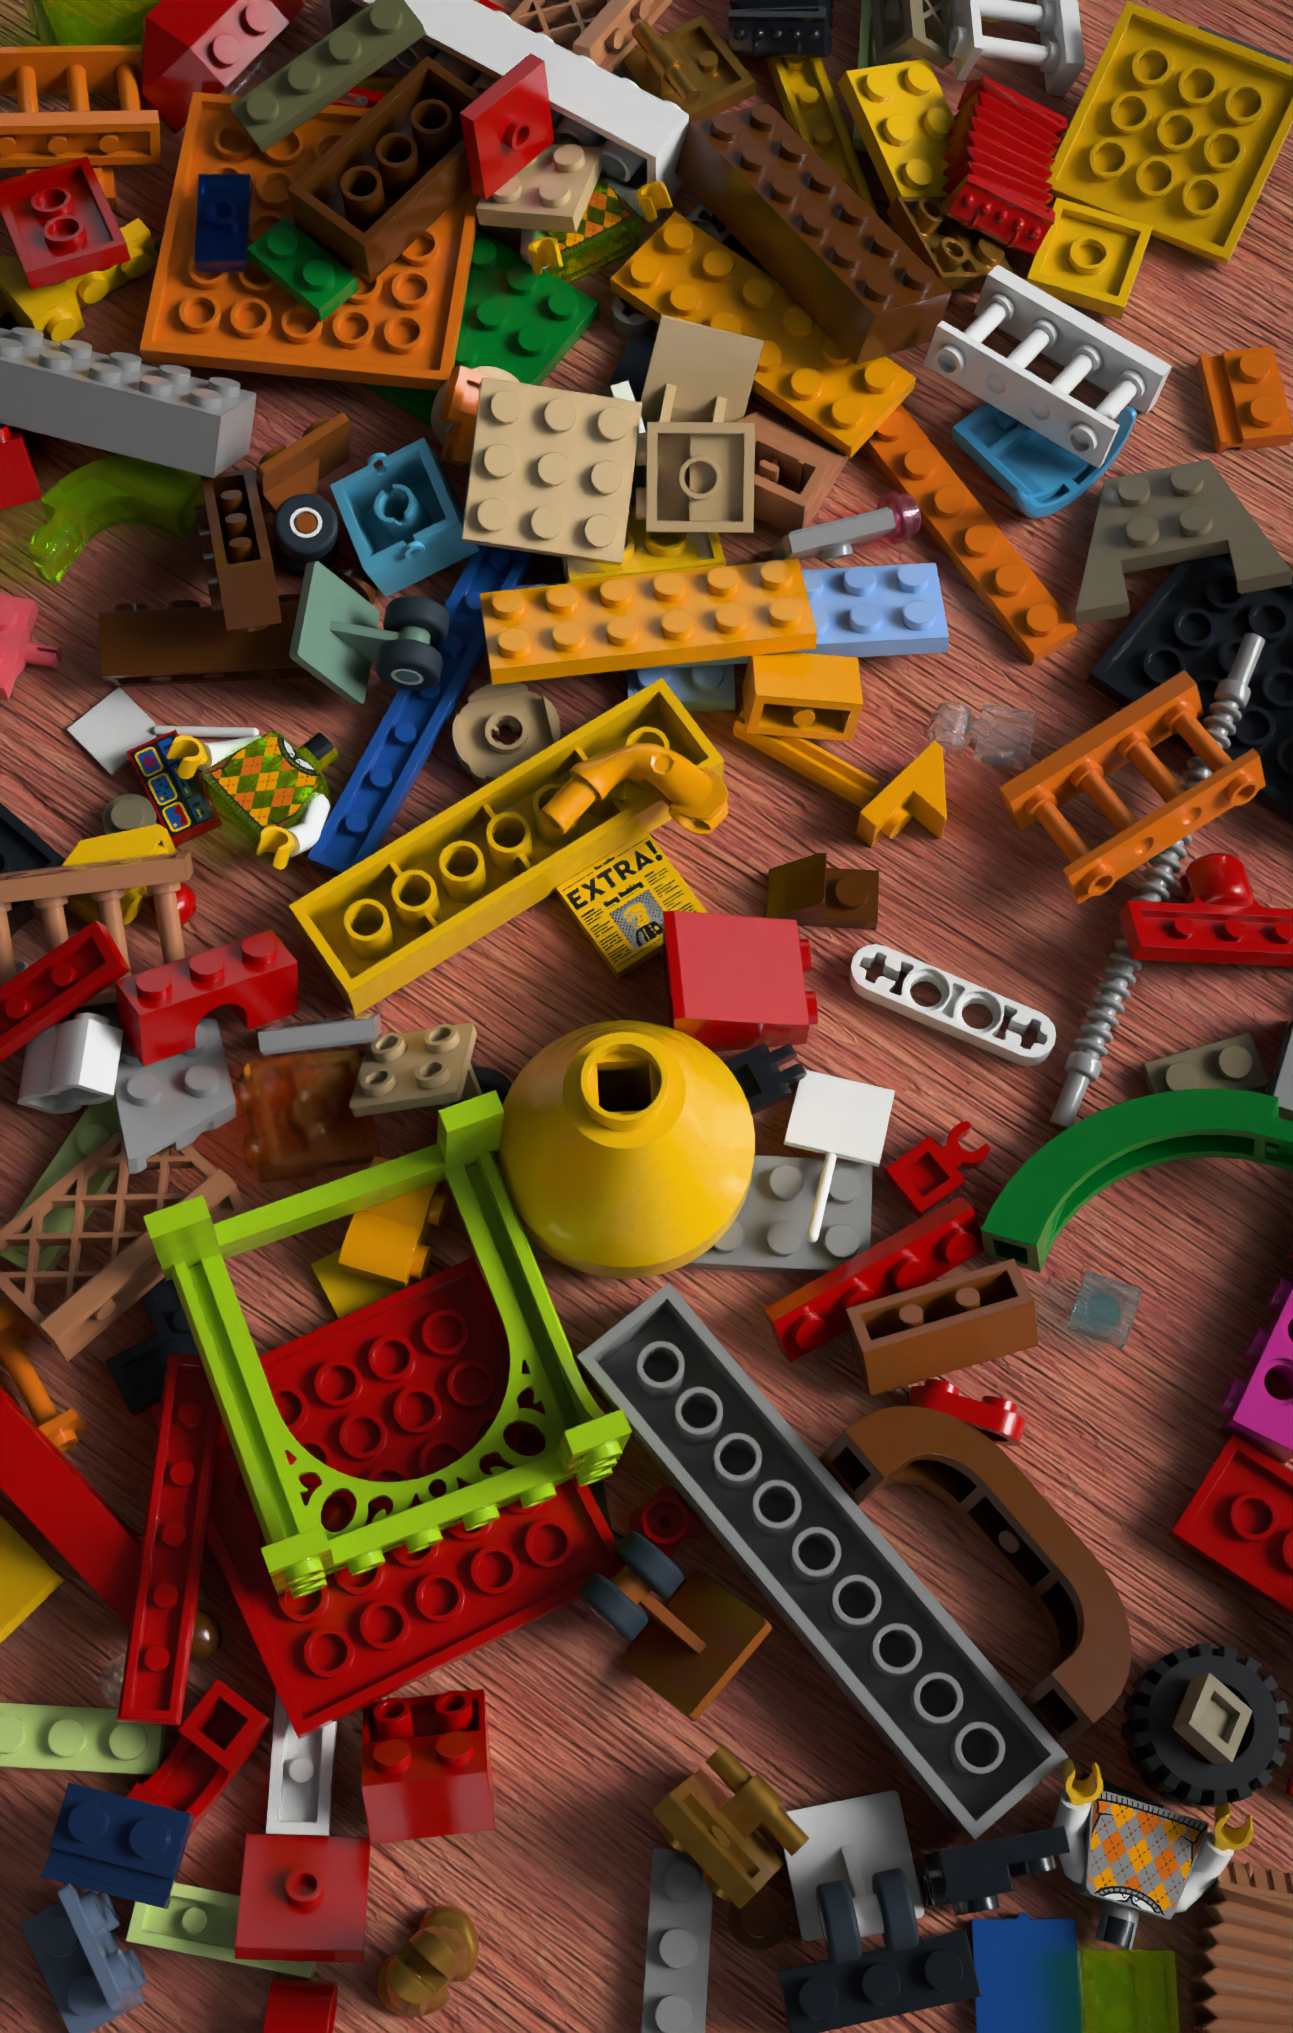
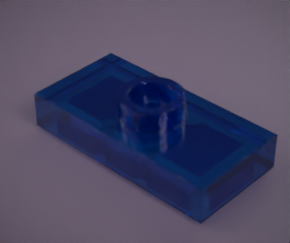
M199 174L194 258L197 272H249V253L247 248L250 246L253 190L250 174Z

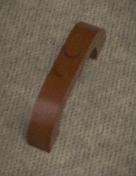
M893 1406L877 1410L859 1419L844 1430L818 1458L857 1506L881 1488L894 1483L916 1484L942 1497L1035 1603L1049 1627L1053 1643V1657L1045 1677L1025 1694L1021 1700L1062 1749L1092 1726L1117 1701L1128 1678L1132 1652L1129 1624L1119 1594L1105 1569L1092 1552L1040 1494L1031 1481L1027 1479L1014 1462L992 1440L976 1428L949 1414L919 1406Z

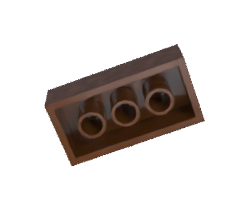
M426 56L287 188L294 225L368 282L372 283L471 187L460 112L481 94Z

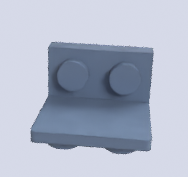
M69 1883L57 1890L61 1899L60 1902L20 1925L68 2032L92 2033L145 2003L146 2000L140 1987L147 1984V1978L134 1951L129 1949L123 1952L113 1930L120 1926L121 1923L116 1908L108 1894L102 1892L97 1894L94 1890L74 1886Z

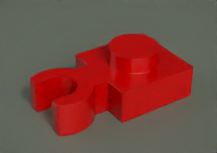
M969 1121L955 1125L949 1133L946 1145L942 1148L929 1136L885 1168L884 1176L919 1219L964 1186L966 1179L958 1169L976 1168L986 1160L991 1149L987 1143L975 1152H967L959 1144V1140L965 1137L971 1130L972 1125Z

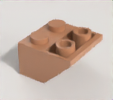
M755 411L736 421L735 423H755L754 517L787 533L809 527L846 464L848 457L830 444L759 411Z

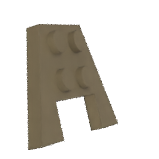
M1209 459L1104 480L1077 602L1076 621L1077 625L1128 616L1130 614L1123 573L1229 553L1237 592L1244 594L1291 585L1292 571Z

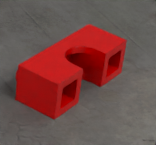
M272 929L115 981L119 1029L123 1030V1038L142 1066L195 1049V1031L198 1023L209 1011L218 1006L229 1004L247 1030L298 1013V964Z
M217 1679L178 1729L181 1737L165 1762L146 1782L142 1784L137 1783L126 1797L194 1814L189 1833L190 1836L274 1726V1721L230 1686Z

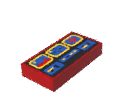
M176 729L126 752L161 825L168 830L174 847L222 826L221 819L197 771L193 777L182 779L176 772L182 759L174 758L169 760L166 757L173 740L179 736Z

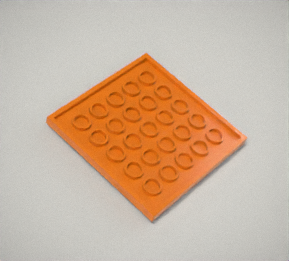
M193 92L139 349L143 361L439 391L441 386L450 379L451 371L455 364L478 223L476 207L481 197L472 192V186L372 283L368 282L320 246L354 275L358 284V291L321 322L251 262L247 248L284 217L294 224L287 188L370 109L328 105L262 153L230 108L232 104L242 98L241 96Z

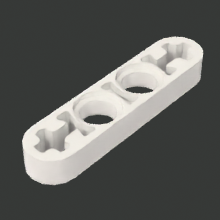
M878 944L866 945L859 949L852 958L849 972L850 985L855 993L864 999L1018 1065L1027 1067L1038 1065L1045 1061L1052 1051L1056 1039L1055 1026L1049 1017L1037 1010L887 946ZM874 962H878L884 965L883 975L886 977L879 976L875 983L867 981L865 979L867 971L864 968H871ZM900 971H903L908 975L903 981L901 994L897 995L892 992L895 981L898 982ZM924 981L933 983L941 992L942 998L940 1002L931 1007L918 1005L910 994V989L913 985ZM975 1003L984 1005L992 1013L993 1022L984 1029L971 1028L962 1018L964 1007ZM1005 1015L1010 1017L1011 1020L1003 1040L995 1037V1035L998 1033L1003 1016ZM1028 1027L1038 1031L1036 1040L1040 1042L1034 1043L1031 1049H1025L1020 1046L1022 1037L1019 1034H1024Z

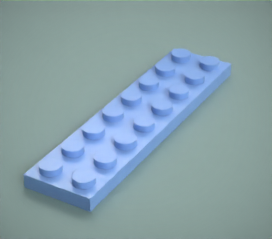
M936 563L802 570L817 631L816 649L791 652L847 657L948 652L949 633ZM566 583L536 584V585H518L515 589L531 588V587H540V586H549V585L566 584ZM750 656L630 670L748 664Z

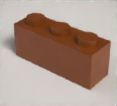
M1014 1258L846 1309L853 1353L870 1396L1038 1346L1034 1300Z

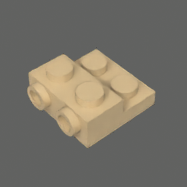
M647 422V433H638L636 466H647V487H636V520H646V532L753 533L755 423Z

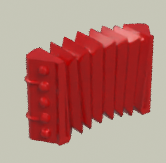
M985 76L981 79L970 80L966 84L957 107L959 112L954 116L955 123L949 128V133L952 136L946 142V145L950 149L943 156V159L950 164L943 171V175L949 178L948 182L942 187V190L949 194L942 202L943 213L945 216L964 224L966 229H974L1003 243L1005 248L1011 247L1033 257L1055 221V212L1046 206L1054 197L1048 193L1053 188V185L1046 181L1053 174L1048 169L1055 162L1052 156L1057 152L1055 147L1061 142L1059 136L1066 130L1068 118Z

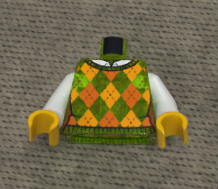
M599 176L577 232L568 233L521 228L520 254L522 259L532 266L535 276L542 274V269L548 267L551 274L571 285L636 252L641 247L640 216H644L647 222H652L657 218V209H670L673 207L665 183L662 181H652L643 185L638 190H634L608 178L602 179Z
M270 731L263 736L256 735L211 743H200L199 740L192 736L180 735L173 740L166 755L169 760L174 758L182 759L176 771L182 779L193 777L197 768L204 771L200 776L210 799L257 846L255 854L260 856L264 853L273 862V867L278 870H282L287 866L289 857L298 855L314 846L329 818L331 796L327 781L320 773L339 758V754L332 743L320 732H317L297 750L278 731Z

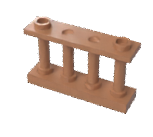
M190 851L0 873V987L17 975L7 911L12 910L11 902L33 900L34 907L41 909L47 952L49 953L69 939L63 907L64 904L68 903V895L90 893L91 901H97L100 923L108 929L130 969L120 898L125 896V888L146 886L147 894H153L164 965L186 958L176 891L181 890L180 882L188 881L193 874ZM130 969V972H128L126 975H124V976L121 977L120 979H123V978H126V977L131 976V969ZM115 982L80 1007L116 1003Z

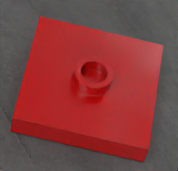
M532 53L521 60L460 112L472 192L484 200L492 196L554 142L545 61Z
M246 1833L235 1940V1959L363 1963L370 1837Z

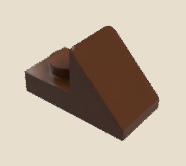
M817 853L769 869L767 918L797 920V926L876 930L878 923L879 870L826 868L827 853Z

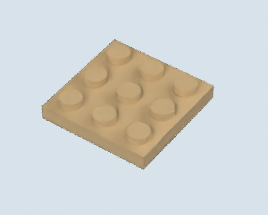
M482 377L479 388L460 542L620 566L623 562L642 402Z

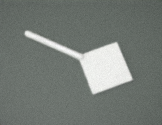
M120 687L67 728V731L111 776L130 762L127 751L175 729L179 736L188 735L192 737L244 738L259 735V730L252 727L157 726Z

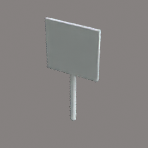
M805 1070L807 1075L798 1084L784 1145L825 1154L807 1232V1240L809 1242H816L821 1228L836 1158L879 1167L895 1090Z

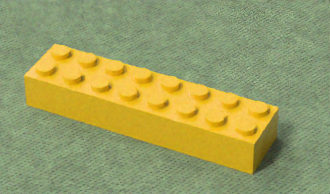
M663 678L655 681L289 905L298 933L354 1015L360 1014L556 892V887L645 831L650 833L673 819L668 811L669 806L654 792L637 781L627 779L616 785L602 801L596 799L565 834L558 832L542 817L540 810L571 778L569 771L577 763L604 755L633 743H652L677 752L700 769L707 767L723 780L724 759Z

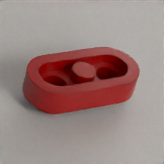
M926 1379L924 1386L911 1387L906 1406H919L949 1414L976 1428L996 1444L1018 1446L1020 1444L1025 1419L1015 1413L1017 1406L1014 1403L993 1396H983L981 1402L958 1395L960 1389L957 1386L937 1379Z

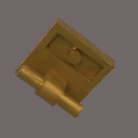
M703 14L661 36L656 34L647 21H641L633 28L632 36L640 46L630 51L620 62V71L640 89L661 100H668L679 106L682 111L689 114V123L715 116L755 95L754 79Z
M896 197L888 208L887 213L893 222L888 225L889 228L902 238L903 242L935 272V275L950 290H982L988 273L997 264L1015 274L1005 257L1003 248L995 239L974 229H966L964 224L944 215L942 202L946 197Z
M721 1745L705 1762L735 1794L731 1799L700 1768L669 1793L651 1812L660 1821L659 1828L665 1839L681 1852L687 1851L704 1869L703 1877L710 1889L725 1901L732 1900L741 1909L786 1862L757 1830V1827L762 1823L791 1856L810 1838L779 1806L783 1799L760 1774L757 1773L752 1776L724 1745Z

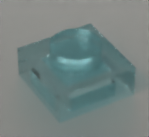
M1087 1270L1082 1278L1067 1329L1123 1348L1127 1342L1143 1290Z

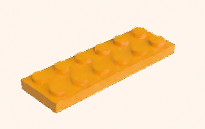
M676 211L610 278L611 291L658 324L660 323L661 315H666L764 340L752 390L850 459L915 389L916 377L886 356L855 365L776 280Z
M799 558L480 593L492 685L816 649L817 631Z

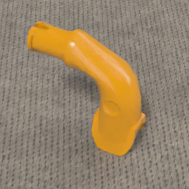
M633 743L574 765L569 771L571 778L540 810L542 817L554 829L565 834L596 799L602 801L616 785L628 779L648 787L669 806L670 817L682 828L697 835L707 836L728 814V789L716 773L707 767L700 769L675 751L652 743Z

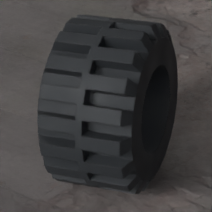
M1211 1643L1196 1644L1191 1648L1182 1647L1148 1666L1149 1669L1139 1675L1133 1683L1132 1687L1135 1689L1132 1695L1125 1700L1123 1711L1128 1712V1719L1126 1723L1122 1724L1123 1738L1130 1739L1132 1749L1127 1751L1128 1757L1132 1764L1139 1763L1144 1771L1140 1777L1147 1785H1157L1162 1789L1161 1796L1172 1802L1181 1800L1186 1802L1185 1806L1200 1808L1204 1806L1216 1807L1219 1804L1241 1801L1252 1796V1792L1264 1788L1273 1779L1270 1775L1273 1769L1280 1768L1284 1762L1286 1754L1280 1750L1283 1743L1290 1741L1291 1727L1282 1726L1281 1716L1289 1713L1286 1700L1277 1702L1272 1690L1279 1686L1272 1675L1263 1678L1257 1672L1261 1664L1251 1656L1245 1659L1237 1657L1238 1649L1226 1645L1215 1649L1212 1648ZM1209 1672L1252 1710L1233 1763L1218 1766L1201 1762L1189 1755L1180 1745L1172 1728L1175 1705L1179 1697L1187 1691L1192 1677Z

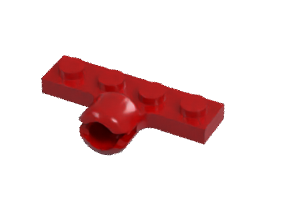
M1211 853L1201 856L1189 864L1185 871L1186 875L1181 876L1179 879L1185 903L1127 900L1118 913L1129 953L1133 960L1293 967V909L1267 908L1259 905L1253 898L1244 864L1231 854Z

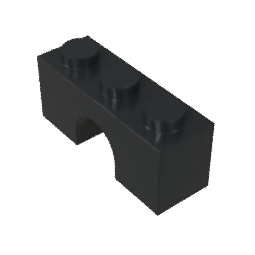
M956 1930L921 1938L916 1947L891 1952L884 1947L862 1952L861 1957L853 1961L835 1964L830 1959L776 1971L789 2033H821L981 1996L966 1930Z

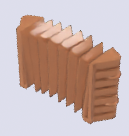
M1249 1862L1245 1863V1865L1227 1863L1222 1873L1217 1876L1215 1883L1208 1889L1219 1902L1202 1908L1214 1923L1196 1931L1208 1944L1193 1953V1955L1206 1968L1190 1979L1206 1994L1190 2004L1207 2018L1191 2028L1198 2033H1293V1873H1283V1871L1272 1869L1265 1870L1264 1868L1254 1867Z

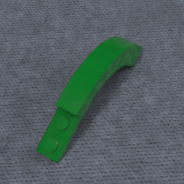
M1220 1088L1184 1089L1156 1093L1128 1100L1101 1110L1073 1124L1047 1142L1009 1180L993 1204L981 1229L985 1257L1001 1262L1014 1258L1018 1267L1040 1273L1053 1243L1064 1226L1079 1209L1113 1183L1155 1165L1191 1158L1221 1157L1243 1159L1293 1171V1119L1285 1120L1279 1118V1097L1251 1091Z

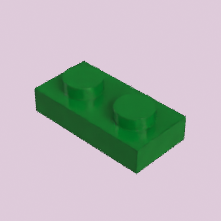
M286 217L247 248L250 261L321 322L358 291L356 277Z

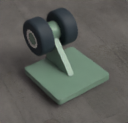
M314 561L306 564L289 655L293 661L352 705L363 704L365 701L371 663L376 662L377 675L387 684L410 691L427 690L436 686L440 681L443 659L434 647L446 640L450 615L441 604L431 599L420 596H402L388 603L383 623L384 630L378 629L379 610L319 561Z

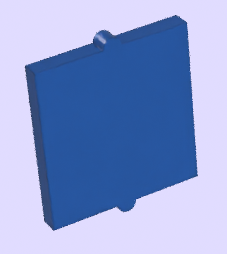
M1021 1912L1017 1919H972L973 1962L981 1996L975 1998L976 2033H1082L1076 1919H1030L1029 1915L1025 1912Z

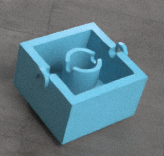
M424 437L388 456L384 453L371 455L367 459L368 466L330 485L363 570L385 597L480 551L477 544L460 542L464 516L463 509L444 465L439 462V458ZM382 460L383 465L380 467L374 466L376 461Z

